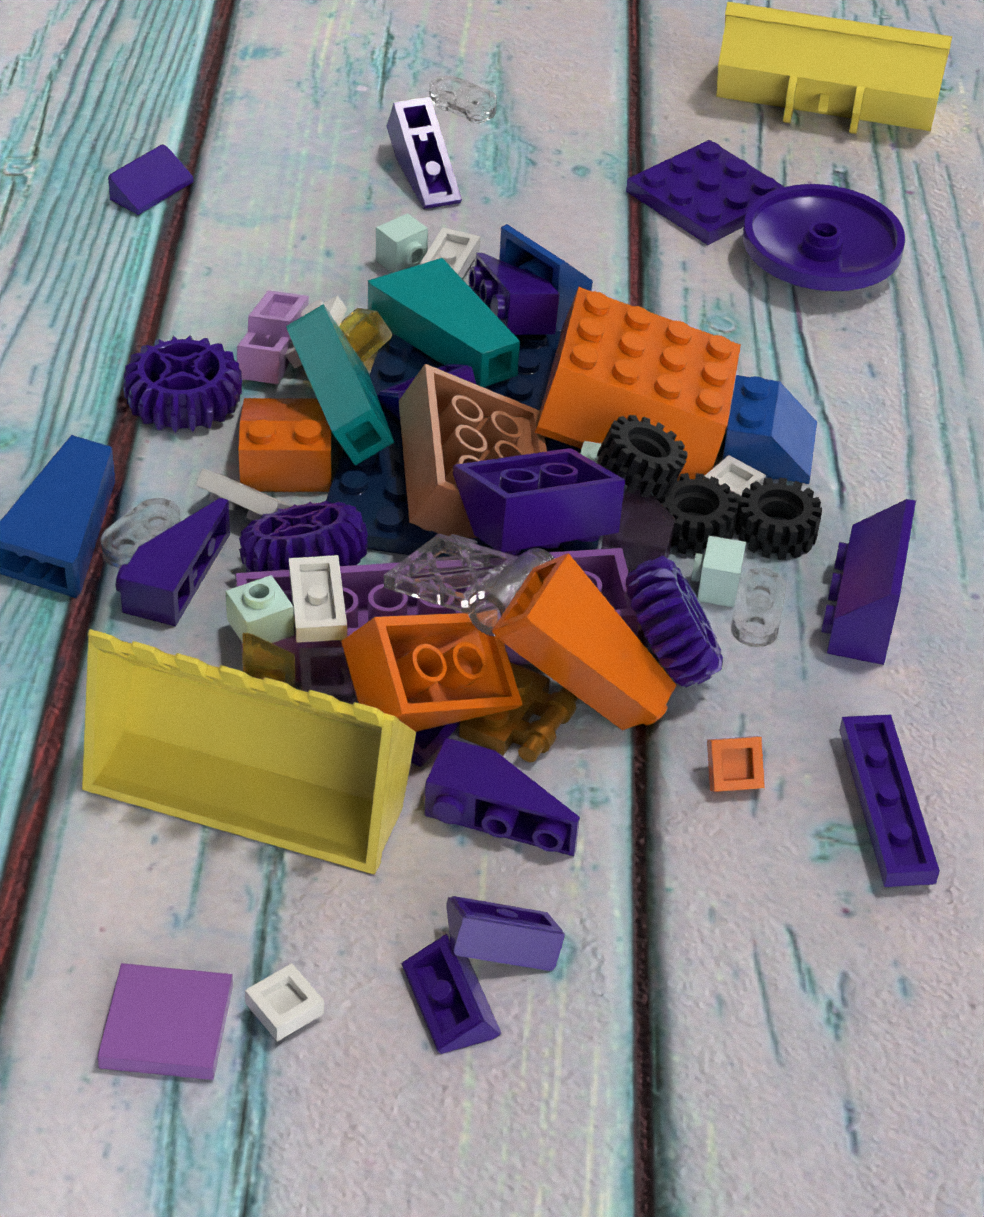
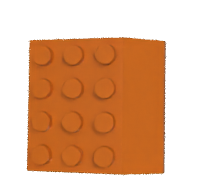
M578 287L562 326L535 433L582 449L584 441L602 443L614 420L617 421L618 417L624 416L627 419L629 415H636L639 421L646 417L650 419L651 425L656 426L658 422L664 425V432H674L677 435L674 441H682L685 445L683 451H687L688 457L680 474L688 473L690 479H695L696 473L704 474L705 476L713 469L728 425L741 344L732 342L724 336L713 335L690 327L682 321H673L659 316L645 308L617 301L601 292L589 291Z

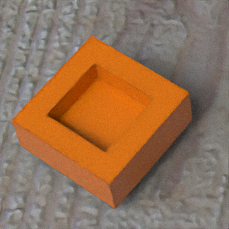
M748 736L707 739L710 791L765 788L762 737Z

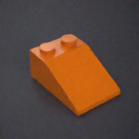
M244 398L240 417L238 449L240 483L260 492H329L331 487V429L318 399Z
M495 612L374 617L341 641L358 703L375 707L385 714L397 717L399 721L415 732L517 709L523 705L505 645L492 633V629L497 623Z

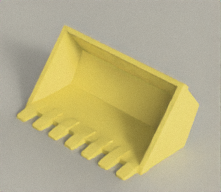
M727 1L725 28L718 62L716 97L785 108L783 123L789 124L791 123L794 109L851 118L849 129L851 134L857 133L859 120L931 131L952 36Z
M89 629L82 790L375 875L381 864L383 849L403 808L416 737L414 730L399 721L397 717L385 714L375 707L356 702L354 704L345 703L331 695L313 690L308 692L298 690L284 682L265 677L264 680L258 679L237 669L222 665L220 667L211 666L197 658L179 653L171 655L150 645L132 641V643L124 642L112 635Z

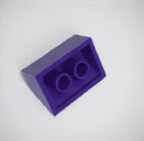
M571 448L453 465V476L474 535L490 545L493 551L499 554L516 555L521 552V549L532 547L557 548L562 542L574 540L593 542L598 540L599 536L619 533L625 479Z
M905 499L853 524L849 543L839 542L834 569L841 570L843 573H833L828 601L837 603L836 606L826 605L821 633L830 634L827 654L884 665L901 594L916 500Z

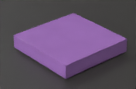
M121 963L98 1053L99 1069L214 1080L233 989V974Z

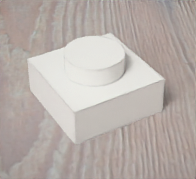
M728 455L709 471L703 480L709 481L712 476L719 479L718 486L726 483L730 487V493L735 492L737 497L736 503H738L739 507L742 491L746 487L750 489L751 483L758 481L763 486V480L766 478V475Z
M292 963L245 990V1004L277 1042L324 1014V1000Z

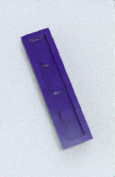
M892 715L842 717L839 732L884 887L936 884L940 870Z

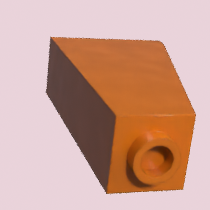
M569 553L534 567L492 629V633L501 642L621 730L640 724L647 726L658 721L668 709L666 704L677 686Z

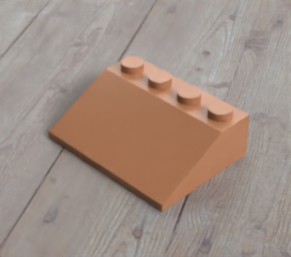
M424 364L399 400L409 522L423 530L433 531L449 538H478L473 533L455 482L453 465L547 452L545 436L535 433L540 410L427 364Z

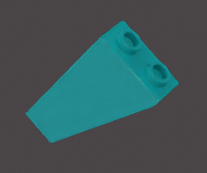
M443 258L368 280L367 315L379 325L443 365L449 363L472 367L476 384L481 387L518 376L520 341Z
M320 305L287 325L286 328L330 429L354 465L359 464L394 443L368 370L325 305Z

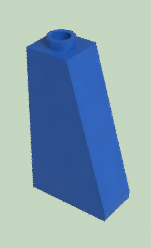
M74 435L67 439L0 520L1 575L73 598H77L80 595L115 485L112 447Z

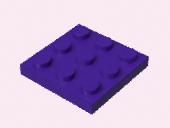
M707 140L627 178L626 192L706 245H710L743 228L745 216L750 206L766 193L783 188L784 186L776 182L772 177L752 167L745 160L728 152L719 144Z

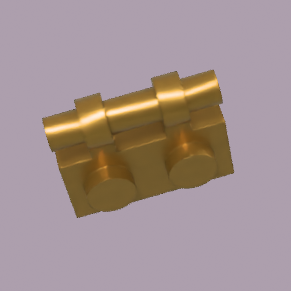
M510 662L523 705L517 709L461 721L459 737L484 748L495 750L501 755H504L511 744L515 743L520 745L518 750L519 756L526 762H534L540 753L549 751L557 738L556 730L560 724L569 722L577 709L576 701L578 697L564 687L559 692L548 694L550 678ZM533 714L541 717L539 720L531 723L528 722Z

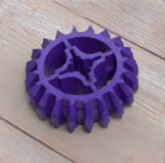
M173 335L172 339L166 342L156 339L154 346H141L140 353L132 354L130 363L125 365L123 389L127 405L131 408L132 415L141 416L143 424L155 423L157 430L171 427L174 433H176L180 428H189L192 432L198 426L210 429L213 421L225 422L226 414L234 413L236 404L240 402L242 372L239 369V363L235 361L233 352L224 351L221 343L210 345L208 338L197 341L193 340L191 335L186 339H177Z
M310 501L304 505L294 504L286 509L278 508L274 513L263 514L260 519L251 521L241 531V537L239 538L241 548L239 552L242 564H245L246 573L289 570V558L338 555L340 566H353L359 564L361 559L367 555L368 533L366 523L362 520L361 512L357 511L356 507L342 502L331 504L329 501L312 503Z
M663 555L638 565V568L628 573L626 577L627 595L631 600V607L635 611L637 621L643 629L644 636L648 639L653 652L659 658L661 666L665 667L669 677L673 678L675 683L687 688L695 683L699 685L711 679V675L722 670L723 656L716 640L717 637L710 625L711 623L707 619L704 609L700 605L695 592L691 589L688 580L684 578L680 568L676 567L672 560Z

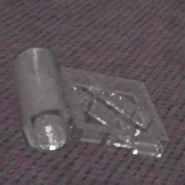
M437 534L383 575L384 588L469 615L473 625L488 636H495L492 633V629L532 569L555 559V557L541 548L529 549L517 557L477 545V541L455 534L450 536ZM441 553L452 555L449 557L435 558ZM484 567H492V568H493V569H485V570L475 571L476 568H484ZM465 570L462 573L440 575V573ZM431 575L430 577L411 578L414 576ZM471 587V588H470L468 591H466L464 594L452 590V589H459V588Z

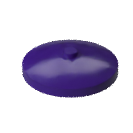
M824 184L792 185L773 190L761 196L750 206L746 213L742 235L743 244L748 255L764 271L787 283L821 291L857 290L885 280L895 272L901 263L905 246L903 226L895 214L886 206L857 191Z

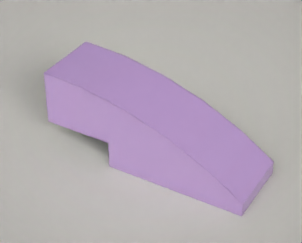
M267 291L249 314L248 332L237 345V362L242 372V379L279 384L289 364L285 354L292 341L286 326L302 317V311L309 304V296Z

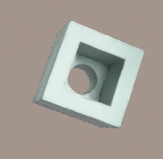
M407 213L376 227V261L380 265L394 273L420 264L428 250V228Z
M714 536L708 537L705 554L696 553L691 577V581L700 582L699 602L735 608L746 542Z
M272 575L225 591L227 620L248 651L294 636V606Z

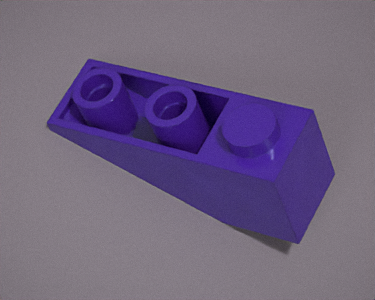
M476 253L475 266H472L469 270V287L514 335L555 334L560 293L547 279L492 256Z
M445 738L426 780L424 816L437 819L446 824H456L485 832L494 837L507 838L533 845L545 851L575 856L580 817L495 750Z

